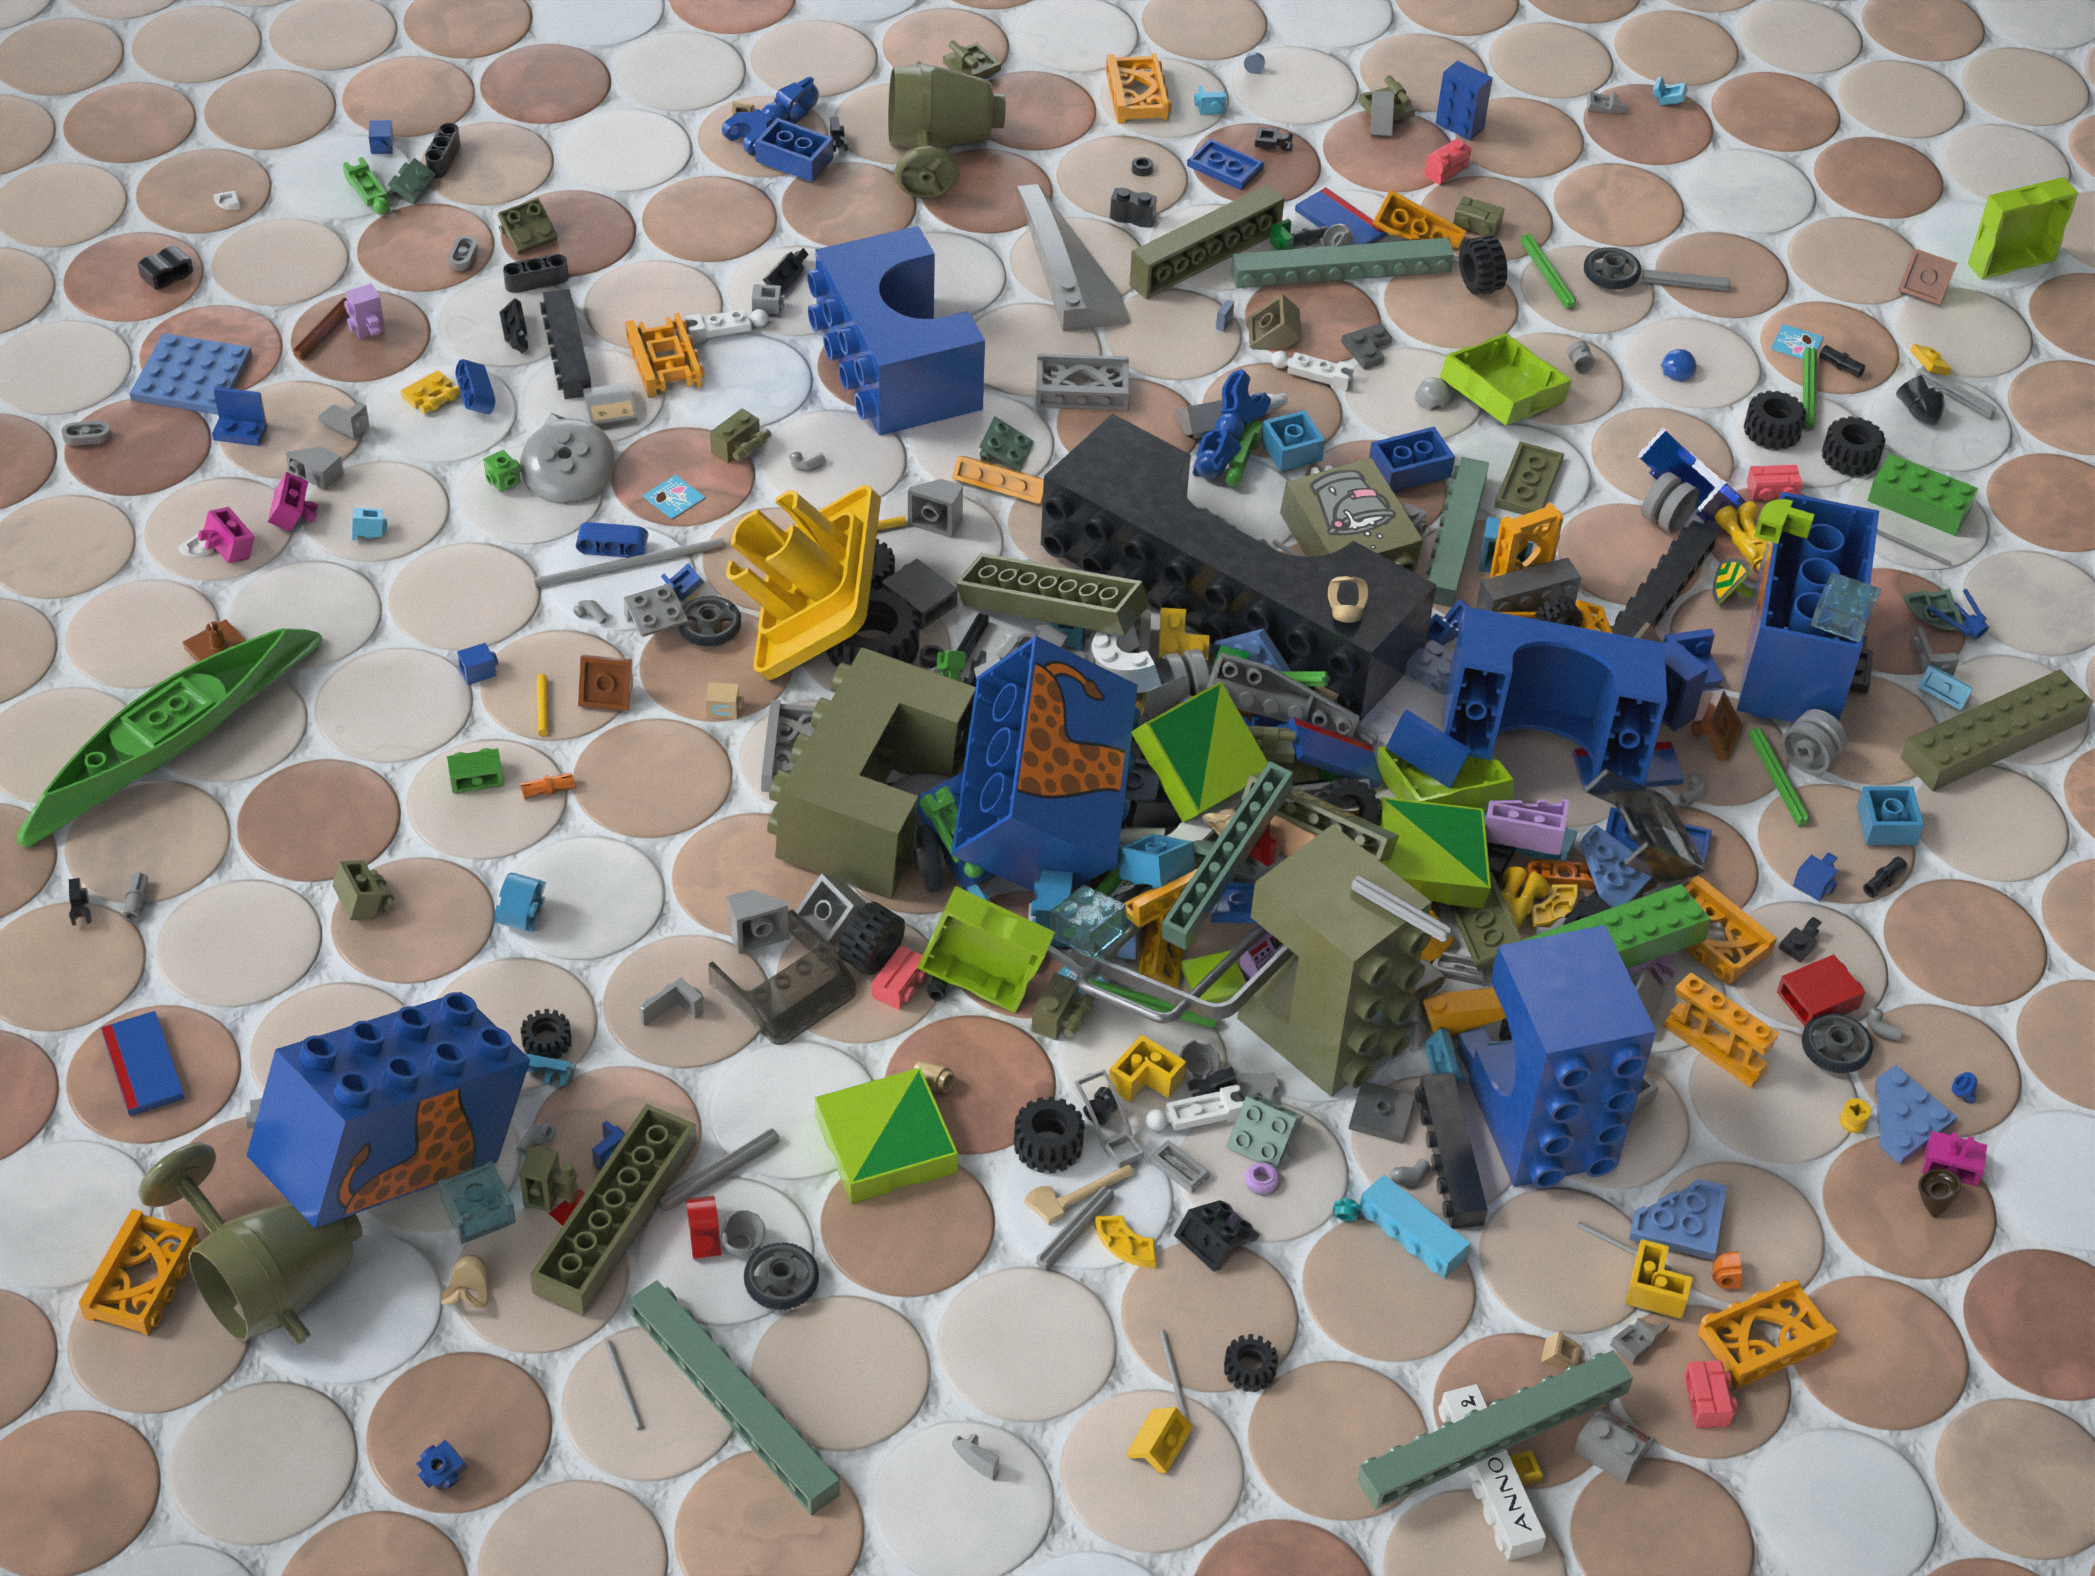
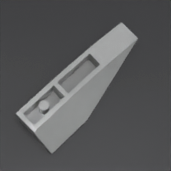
M1225 653L1220 654L1213 666L1206 689L1221 681L1237 709L1288 722L1292 717L1353 738L1359 715L1273 667Z

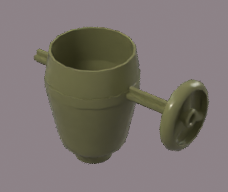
M920 61L917 64L893 66L888 102L890 145L912 149L898 160L895 168L896 183L902 191L920 199H932L947 194L956 185L960 173L958 162L953 155L942 148L982 142L989 138L992 128L1003 129L1006 114L1005 94L993 93L992 84L987 79L935 65L921 64Z
M197 1142L182 1146L163 1157L142 1179L138 1195L144 1205L154 1208L172 1204L184 1197L211 1234L191 1249L188 1258L196 1286L218 1322L229 1334L239 1341H248L282 1326L296 1345L306 1342L311 1333L297 1314L350 1265L354 1257L353 1242L362 1237L363 1234L357 1215L354 1214L314 1228L287 1200L225 1222L198 1187L214 1167L216 1162L214 1148L209 1144ZM238 1303L242 1310L244 1319L234 1309V1307Z

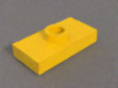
M1912 345L1911 353L1929 373L1949 375L1952 368L1940 357L1941 354L1932 347Z

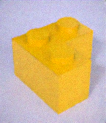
M1161 608L1158 660H1161L1165 654L1178 653L1182 657L1186 650L1200 649L1207 663L1209 635L1185 634L1186 609Z
M1141 1034L1109 1069V1078L1117 1094L1128 1102H1131L1145 1085L1169 1099L1184 1082L1186 1061Z
M1641 1239L1634 1260L1625 1304L1682 1319L1693 1277L1664 1270L1669 1246Z

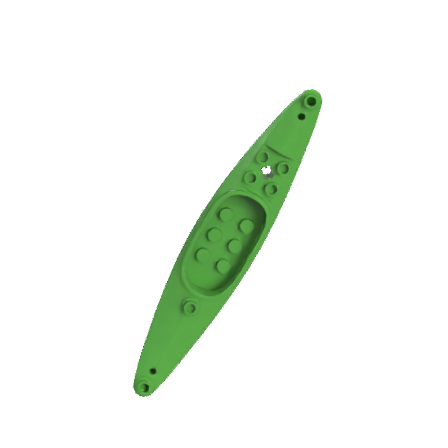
M281 628L207 657L172 675L136 698L94 734L61 769L45 789L34 809L17 832L16 841L18 844L25 847L35 846L40 840L98 803L106 801L109 796L126 787L140 776L158 769L186 751L223 724L234 711L312 651L316 650L322 643L320 633L307 629Z

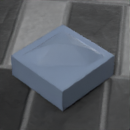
M1228 299L1217 312L1216 330L1222 332L1234 319V302Z

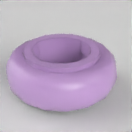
M1259 1162L1247 1169L1245 1172V1182L1251 1191L1258 1194H1267L1278 1186L1279 1174L1272 1165ZM1265 1175L1269 1180L1265 1182L1258 1181L1255 1176Z

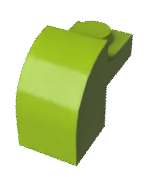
M1773 500L1763 507L1754 537L1778 544L1782 532H1787L1807 539L1815 514L1792 508V500Z

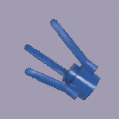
M1964 589L1963 593L1976 615L1972 614L1970 616L1957 602H1954L1955 606H1958L1960 614L1966 619L1963 623L1965 627L1933 606L1929 605L1927 607L1935 615L1959 629L1966 637L1971 635L1975 640L1982 637L1990 627L1985 622L1987 618L1981 613L1967 589Z

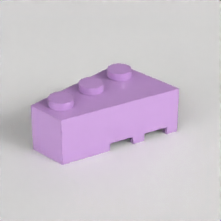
M1562 799L1561 803H1546V800H1537V804H1522V800L1489 801L1485 821L1486 841L1493 844L1560 855L1570 799Z

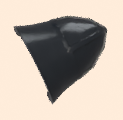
M1920 375L1907 381L1897 390V398L1904 403L1915 419L1928 425L1938 424L1945 406L1944 395L1941 389H1938V391L1935 388L1929 389L1923 376Z

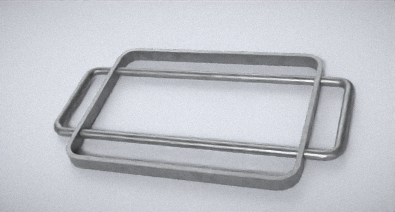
M1135 884L1133 888L1121 892L1072 939V959L1076 964L1084 968L1076 977V984L1081 991L1157 1023L1174 1022L1187 1010L1213 1020L1229 1018L1295 954L1284 945L1231 999L1223 1003H1211L1200 999V997L1267 931L1258 924L1189 994L1108 961L1144 926L1139 928L1134 923H1131L1098 956L1081 950L1085 944L1120 913L1119 905L1138 896L1149 884ZM1094 973H1098L1176 1006L1169 1012H1158L1087 982V980Z

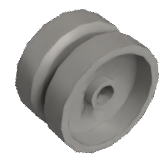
M1667 472L1649 490L1643 502L1641 514L1653 523L1658 522L1659 527L1667 532L1674 533L1686 523L1693 513L1699 499V489L1686 482L1682 484L1681 478Z
M1200 649L1186 650L1182 657L1178 653L1163 655L1161 658L1160 668L1163 684L1186 675L1182 697L1195 696L1206 689L1210 677L1206 660Z
M1818 709L1807 710L1783 734L1781 739L1782 751L1790 763L1799 770L1813 775L1821 774L1828 769L1834 760L1845 751L1848 744L1847 733L1842 724L1834 716Z

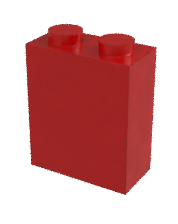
M1833 954L1783 975L1777 989V994L1805 1027L1809 1021L1826 1013L1846 1015L1860 1009L1865 991L1862 985L1848 972L1847 967Z

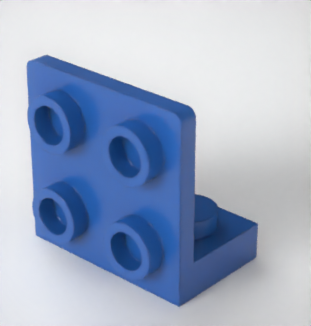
M215 387L214 396L219 419L212 432L213 440L259 446L267 429L261 393Z
M1712 628L1665 635L1664 644L1674 639L1709 668L1704 686L1722 684V675L1711 655V648L1715 637Z

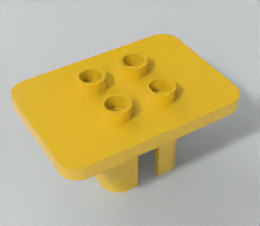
M862 485L819 511L795 490H790L778 496L775 503L796 522L795 525L793 524L783 531L759 509H756L746 515L736 526L732 535L731 546L766 574V578L763 580L751 569L747 568L744 570L733 560L727 564V578L761 605L753 667L766 680H773L853 636L865 622L881 505V496L870 486Z

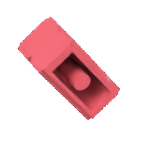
M1459 139L1452 140L1427 156L1425 176L1439 185L1468 168L1471 147Z
M1797 465L1751 466L1747 477V486L1752 500L1768 501L1770 499H1779L1781 491L1799 495L1802 479Z
M902 945L899 946L873 980V998L883 1003L886 1002L887 1005L896 1009H900L905 1001L909 1003L915 994L916 986L919 983L923 984L928 977V973L917 969L923 955L912 952L911 949Z
M1721 1360L1707 1361L1706 1363L1704 1361L1688 1363L1684 1379L1695 1427H1728L1731 1424L1733 1415L1737 1414L1736 1398L1730 1397L1729 1389H1731L1730 1373L1724 1371Z

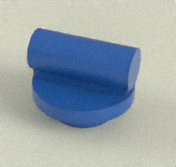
M1971 1072L1958 1075L1952 1084V1092L1957 1097L1964 1098L1966 1103H1974L1976 1101L1975 1088L1978 1082L1977 1077Z

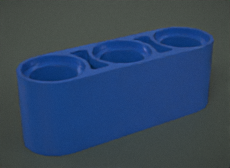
M460 359L456 366L455 375L465 408L487 415L491 414L496 400L485 365Z
M585 522L580 525L575 546L579 552L587 555L629 558L645 554L649 534L645 528L640 526Z

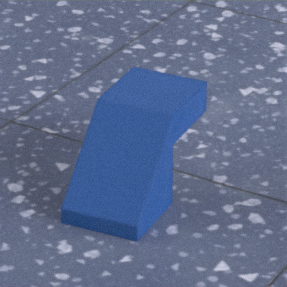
M1459 598L1445 617L1435 613L1430 619L1427 639L1444 645L1457 638L1464 606H1470Z

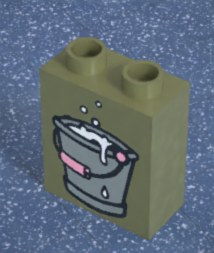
M1372 458L1286 482L1280 514L1306 557L1330 554L1355 541L1402 567L1415 572L1423 539Z

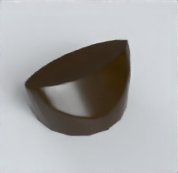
M1947 1169L1930 1170L1923 1174L1918 1181L1921 1199L1934 1218L1951 1206L1960 1192L1961 1181L1959 1177Z

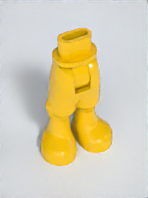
M1753 501L1746 502L1739 507L1737 512L1733 506L1723 507L1716 513V522L1722 529L1728 532L1732 543L1741 552L1753 570H1758L1759 572L1767 541L1754 537L1756 530L1754 520L1759 513L1756 503Z
M1516 866L1505 869L1502 875L1505 889L1501 893L1519 931L1527 915L1532 912L1533 900L1544 899L1550 891V885L1546 879L1536 872L1530 873L1526 881V870ZM1526 881V885L1521 896L1519 898H1516L1517 891L1524 885Z

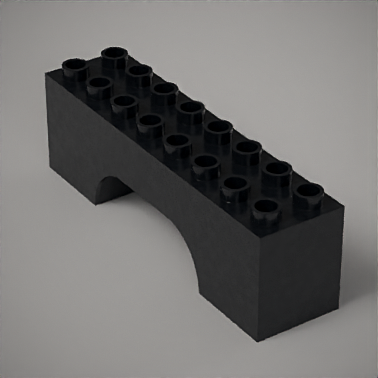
M1113 413L1044 475L1040 545L1043 546L1047 553L1055 558L1063 557L1081 567L1083 571L1142 581L1150 606L1159 611L1161 608L1186 609L1185 625L1201 633V635H1209L1210 644H1214L1218 640L1264 628L1291 671L1327 672L1328 676H1330V681H1328V685L1325 688L1339 694L1337 704L1359 715V721L1405 675L1407 661L1419 647L1422 649L1426 647L1437 584L1355 541L1350 542L1338 551L1321 556H1295L1275 550L1194 506L1187 498L1191 455ZM1336 577H1357L1367 583L1368 600L1363 609L1362 618L1357 622H1341L1334 619L1332 615V607L1328 600V588L1331 580ZM1350 581L1340 583L1337 600L1341 605H1357L1359 600L1357 583ZM1307 686L1312 690L1315 689V686Z

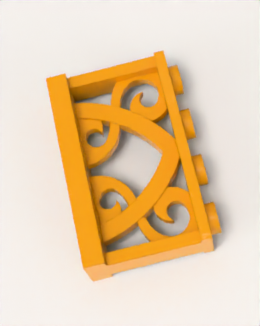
M1152 53V56L1116 57L1115 54H1107L1106 75L1117 123H1126V119L1163 118V120H1167L1168 112H1171L1172 105L1171 99H1168V87L1165 86V74L1162 73V61H1158L1157 53ZM1145 69H1151V71L1145 72ZM1134 80H1137L1147 85L1149 89L1143 94L1138 95L1135 91L1125 87L1130 86Z
M1552 503L1546 504L1545 508L1513 519L1510 516L1501 518L1489 578L1555 560L1563 515ZM1529 541L1537 544V548L1523 563L1517 559V554L1526 547Z
M1697 875L1691 879L1690 884L1684 887L1701 908L1710 915V923L1719 922L1725 927L1724 936L1726 941L1706 938V941L1684 948L1699 963H1702L1712 971L1717 978L1731 985L1735 979L1759 961L1765 960L1772 955L1777 938L1703 878ZM1751 948L1753 951L1746 956L1743 950ZM1733 952H1736L1739 957V962L1736 964L1731 962Z
M131 1209L78 1302L83 1318L95 1321V1319L140 1331L142 1334L149 1336L153 1327L158 1326L166 1303L172 1301L177 1283L187 1273L188 1255L191 1249L201 1242L196 1227L175 1224L143 1215V1211ZM145 1231L159 1234V1236L153 1240ZM170 1238L181 1240L175 1252L169 1251L174 1246V1242L166 1243L161 1248L159 1245ZM135 1249H138L139 1253H141L138 1256H132ZM151 1255L156 1262L158 1276L142 1285L131 1288L130 1279L127 1273L123 1271L125 1266L139 1264ZM118 1280L124 1282L123 1290H121L120 1285L114 1287ZM132 1301L135 1310H137L140 1303H146V1306L141 1314L135 1315L126 1311L127 1302ZM119 1304V1310L103 1305Z
M1798 1279L1788 1283L1787 1281L1780 1282L1773 1289L1765 1293L1762 1291L1757 1292L1749 1300L1742 1303L1734 1302L1725 1310L1719 1313H1709L1702 1318L1697 1335L1700 1339L1704 1340L1716 1359L1723 1362L1724 1370L1730 1373L1731 1384L1735 1390L1832 1347L1838 1331L1832 1323H1827L1801 1288V1283ZM1787 1301H1793L1799 1308V1314L1796 1317L1790 1316L1792 1305L1787 1309L1782 1308L1780 1305ZM1804 1317L1807 1319V1321H1808V1322L1810 1323V1325L1813 1327L1814 1331H1813L1810 1327H1808L1806 1324H1804L1803 1322H1801ZM1763 1320L1783 1326L1778 1337L1779 1346L1774 1348L1769 1343L1761 1340L1748 1341L1749 1330L1753 1321ZM1729 1328L1732 1333H1724L1723 1337L1731 1341L1737 1340V1343H1725L1721 1341L1716 1333ZM1789 1330H1792L1790 1336L1795 1337V1339L1791 1341L1787 1340V1338L1785 1337L1786 1333ZM1756 1348L1762 1349L1764 1353L1757 1355L1755 1353ZM1729 1351H1738L1739 1364Z

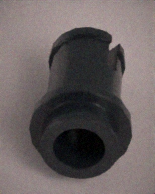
M933 976L932 982L927 986L928 996L935 1001L945 998L948 995V982Z

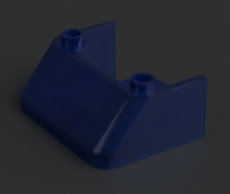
M1663 427L1637 455L1651 468L1649 474L1656 480L1663 474L1670 472L1681 478L1682 484L1686 482L1698 488L1700 494L1695 508L1699 511L1696 515L1705 523L1709 520L1712 523L1716 522V513L1723 507L1733 506L1737 511L1742 504L1746 503L1728 483L1721 480L1694 457Z

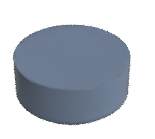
M1259 52L1248 53L1244 60V68L1249 73H1260L1265 66L1264 56Z

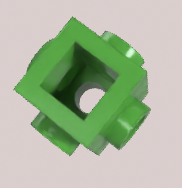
M501 450L483 459L485 477L488 483L494 485L499 492L521 483V466L505 450Z

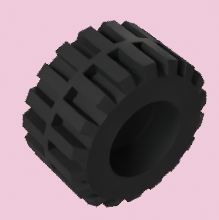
M1487 235L1463 241L1459 252V267L1467 289L1474 295L1503 289L1507 281L1508 268L1506 255L1499 240L1494 235Z
M1781 391L1758 393L1749 403L1744 422V432L1758 446L1762 445L1766 449L1774 448V450H1779L1780 448L1788 449L1789 446L1793 447L1800 440L1807 416L1806 409L1803 408L1802 402H1798V398L1792 397L1788 393H1781Z
M1848 416V418L1842 417L1839 418V421H1833L1832 425L1828 427L1822 448V458L1825 459L1827 465H1831V469L1837 470L1843 475L1845 473L1849 474V476H1864V473L1870 474L1872 470L1877 469L1886 438L1883 431L1879 430L1880 427L1873 425L1869 420L1866 421L1863 418H1854L1853 416Z
M1357 779L1335 780L1330 782L1329 785L1323 786L1321 788L1322 791L1315 796L1334 806L1341 797L1350 796L1359 806L1360 818L1378 826L1380 825L1381 820H1378L1379 815H1382V809H1379L1378 804H1381L1380 798L1375 797L1376 791L1368 788L1369 785L1365 782H1359Z
M872 901L867 903L854 914L843 931L838 947L840 958L868 976L880 972L901 945L905 932L904 919L878 902Z
M1040 1097L1037 1098L1035 1103L1032 1100L1026 1103V1108L1022 1107L1019 1110V1115H1016L1014 1150L1016 1154H1019V1160L1022 1163L1027 1162V1167L1030 1169L1038 1168L1037 1172L1041 1173L1044 1170H1049V1173H1056V1169H1060L1062 1172L1067 1170V1165L1073 1166L1076 1163V1158L1079 1159L1082 1154L1085 1128L1081 1112L1075 1111L1076 1106L1072 1103L1067 1105L1066 1100L1062 1098L1059 1101L1055 1100V1097H1049L1047 1100ZM1051 1131L1061 1136L1057 1138H1044L1039 1136L1038 1133Z

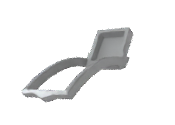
M1103 1069L1096 1073H1089L1084 1078L1076 1080L1075 1085L1086 1104L1100 1144L1107 1156H1111L1119 1168L1143 1159L1144 1152L1134 1141L1126 1112L1106 1070ZM1100 1076H1104L1127 1130L1107 1140L1103 1138L1095 1113L1081 1087V1084Z

